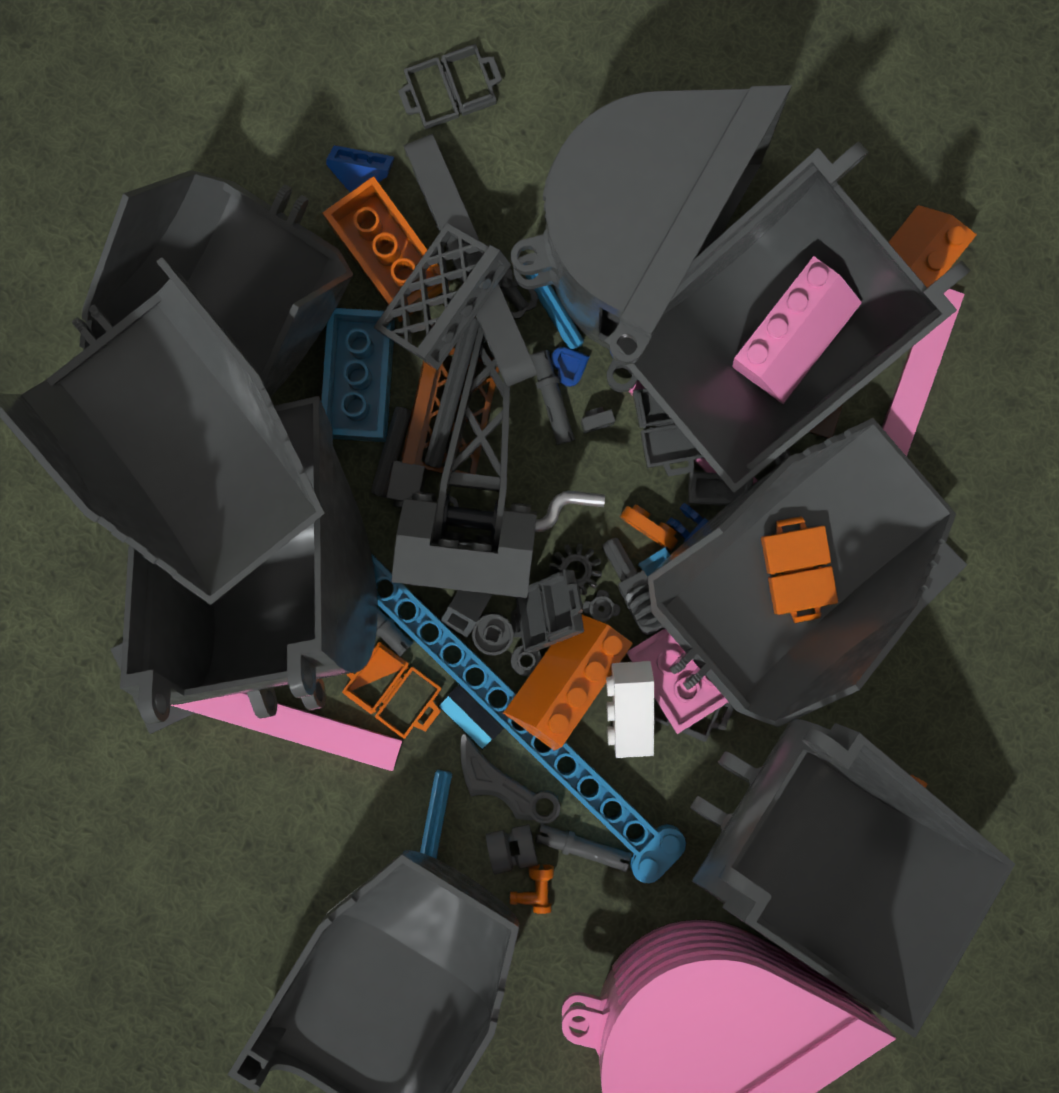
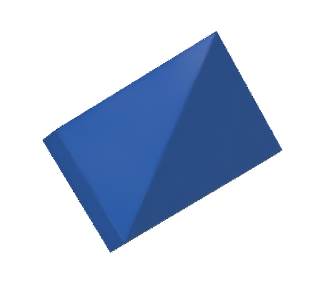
M334 145L327 157L326 165L348 191L352 192L373 176L378 183L386 178L393 165L394 156Z

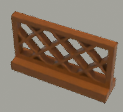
M455 348L450 351L449 355L454 354ZM423 360L400 461L406 464L425 466L426 470L442 474L443 466L433 468L427 466L425 462H421L424 448L429 446L430 441L425 443L427 432L430 437L433 432L429 426L430 419L438 414V410L432 413L434 402L438 408L440 406V401L436 396L437 388L444 385L448 377L443 363L436 370ZM442 372L445 379L439 382L440 374ZM491 375L490 378L483 381L475 389V391L479 390L485 400L484 407L473 414L476 417L482 413L480 424L477 421L482 431L487 425L496 385ZM489 383L487 393H485L482 386ZM454 423L452 424V428H451V431H450V432H452V431L454 430V426H455ZM462 438V447L459 452L465 450L471 442L466 444ZM481 444L469 456L472 460L469 473L460 470L455 472L476 475L482 448ZM446 452L444 453V458H443L442 463L446 461V458H447V453H446Z

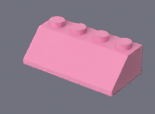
M813 256L736 355L732 367L780 403L784 404L862 302L840 274Z

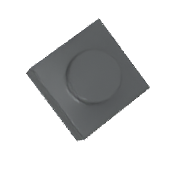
M603 407L585 412L586 417L582 418L580 422L583 433L586 434L614 425L615 419L612 409L604 411Z

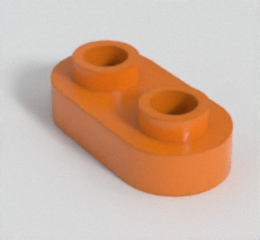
M636 504L633 508L625 507L619 516L622 520L663 548L665 547L669 551L673 550L678 542L674 537L677 532L663 522L659 525L648 519L651 514Z

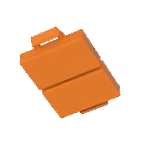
M802 516L778 520L776 534L761 537L767 573L775 575L776 573L783 572V574L768 577L774 614L790 613L794 623L820 619L822 606L838 603L832 566H817L831 563L826 528L824 525L807 528ZM798 523L800 525L799 530L782 531V526ZM812 608L815 610V613L797 616V611Z
M379 642L373 649L367 665L355 674H347L351 680L342 693L370 714L377 712V708L382 702L383 706L379 707L380 710L375 715V718L403 739L407 737L413 727L426 732L441 712L433 700L442 690V687L414 666L404 674L402 679L401 675L409 668V663L382 642ZM415 672L437 688V691L404 734L382 718L380 714L408 676ZM393 681L374 707L358 696ZM427 708H432L434 711L423 725L419 723V719Z

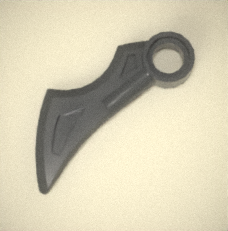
M467 734L461 736V763L465 782L471 797L477 795L498 797L510 807L516 819L535 820L541 824H548L558 817L560 801L553 792L541 790L534 793L488 761ZM542 798L550 799L554 805L553 811L548 815L539 814L536 810L538 800Z

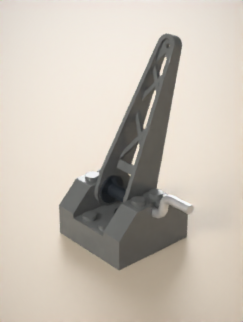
M479 325L442 474L439 498L435 499V493L416 491L412 496L404 499L396 535L391 582L527 598L535 532H544L552 528L558 521L562 507L566 504L604 508L605 494L564 491L551 500L546 515L541 519H536L537 511H532L530 504L512 503L511 508H506L510 386L507 387L505 382H502L496 371L497 364L495 359L491 361L484 350L483 345L487 341ZM481 357L486 368L476 377ZM491 375L503 397V409L482 431L469 406L472 393ZM467 419L477 437L459 455ZM502 422L500 465L486 438ZM481 444L499 477L458 473L455 471ZM451 487L499 492V500L495 501L494 511L459 507L457 499L450 495ZM448 526L491 530L492 532L491 536L477 535V540L465 539V533L447 531Z

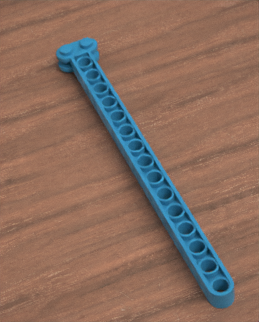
M372 554L376 588H378L379 583L383 580L392 581V572ZM391 582L394 589L391 596L387 598L381 597L377 591L378 605L633 852L630 865L636 879L643 883H653L660 879L685 851V837L680 830L670 824L655 828L567 742L555 751L551 748L546 751L537 749L534 744L536 737L524 728H516L512 724V719L503 714L517 694L448 626L443 624L404 584ZM405 602H411L416 607V614L410 620H405L400 615V607ZM429 623L436 625L439 630V635L433 642L425 640L422 636L423 627ZM451 645L457 646L462 654L460 661L454 664L449 663L444 656L446 648ZM476 667L483 671L484 681L480 685L469 683L467 680L469 669ZM498 689L505 692L507 695L506 704L502 707L493 706L489 700V695L492 691ZM565 756L571 757L575 761L574 769L568 773L561 772L557 767L559 759ZM585 779H594L598 783V788L595 793L587 795L580 790L581 783ZM616 801L620 804V812L616 816L609 817L604 814L603 808L607 802ZM634 823L643 826L642 835L636 839L629 838L626 835L628 826Z

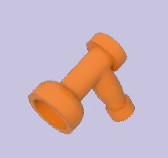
M550 864L543 865L544 870H539L540 865L529 867V876L535 881L536 892L517 893L511 891L510 904L533 905L534 913H550L552 911V904L548 903V881L554 876V866Z

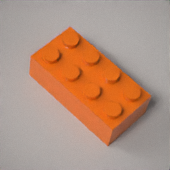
M373 176L322 213L328 225L387 306H389L427 252V248ZM438 264L430 265L426 271V279L441 275ZM442 283L427 287L429 299L443 292ZM421 289L410 293L407 298L408 305L422 301ZM402 315L396 317L399 322L403 321Z

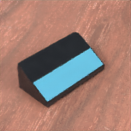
M460 684L438 705L482 750L504 729Z

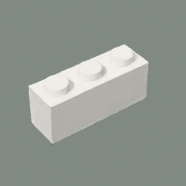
M651 661L612 663V676L606 677L607 696H612V702H607L608 721H613V726H607L608 745H614L616 758L654 756V677Z

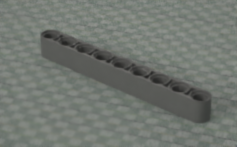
M433 134L403 145L439 232L448 223L479 241ZM452 235L445 244L448 252L459 249L458 239ZM477 251L467 254L468 266L477 264L483 253ZM460 257L451 259L456 270L462 269ZM460 277V281L462 284L464 283L463 277ZM497 284L476 314V318L506 386L509 387L536 376L537 373L501 288Z

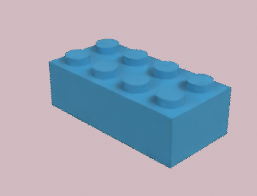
M335 308L327 322L321 402L332 427L333 439L372 442L386 441L394 341L374 328L384 311ZM395 318L387 326V329L390 331L395 330Z

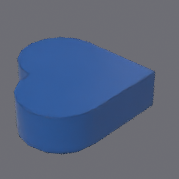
M559 347L554 350L551 361L553 367L558 370L561 384L567 387L577 385L581 380L590 356L568 347Z

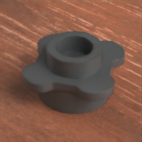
M600 590L596 593V597L593 600L586 601L583 604V611L586 614H590L593 619L607 624V620L612 616L619 615L620 606L612 602L607 591ZM599 606H604L603 612L599 611Z

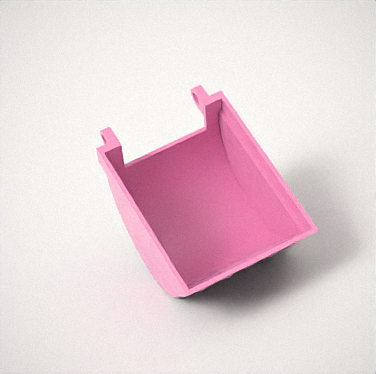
M690 920L672 923L642 936L631 944L612 965L600 997L583 992H574L569 994L562 1004V1031L564 1036L574 1044L596 1049L599 1055L602 1093H816L896 1040V1037L869 1007L790 953L741 928L710 920ZM575 1002H581L586 1005V1007L573 1006L569 1008ZM576 1016H582L583 1018L577 1019V1018H574V1017H576ZM570 1027H572V1028H574V1029L582 1030V1031H585V1032L575 1033V1032H573V1031L570 1029Z

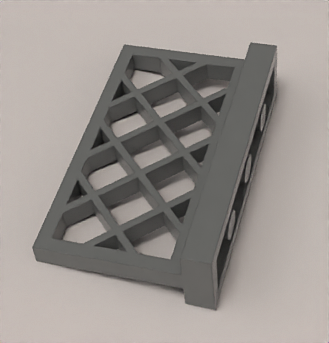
M446 223L374 328L438 370L511 264L499 249L492 245L488 247ZM450 236L456 237L459 242V249L444 252V245ZM477 251L483 253L477 264L468 266L467 254ZM460 257L462 269L447 273L446 261ZM439 263L441 275L426 279V271L429 266ZM463 277L464 283L459 290L449 293L448 281ZM442 283L443 295L429 299L427 287ZM421 289L422 301L408 305L407 298L410 293ZM444 303L445 310L441 316L431 319L430 307ZM423 309L425 321L410 325L409 313ZM403 316V328L393 331L387 329V326L394 317ZM426 329V337L417 348L412 344L411 333Z

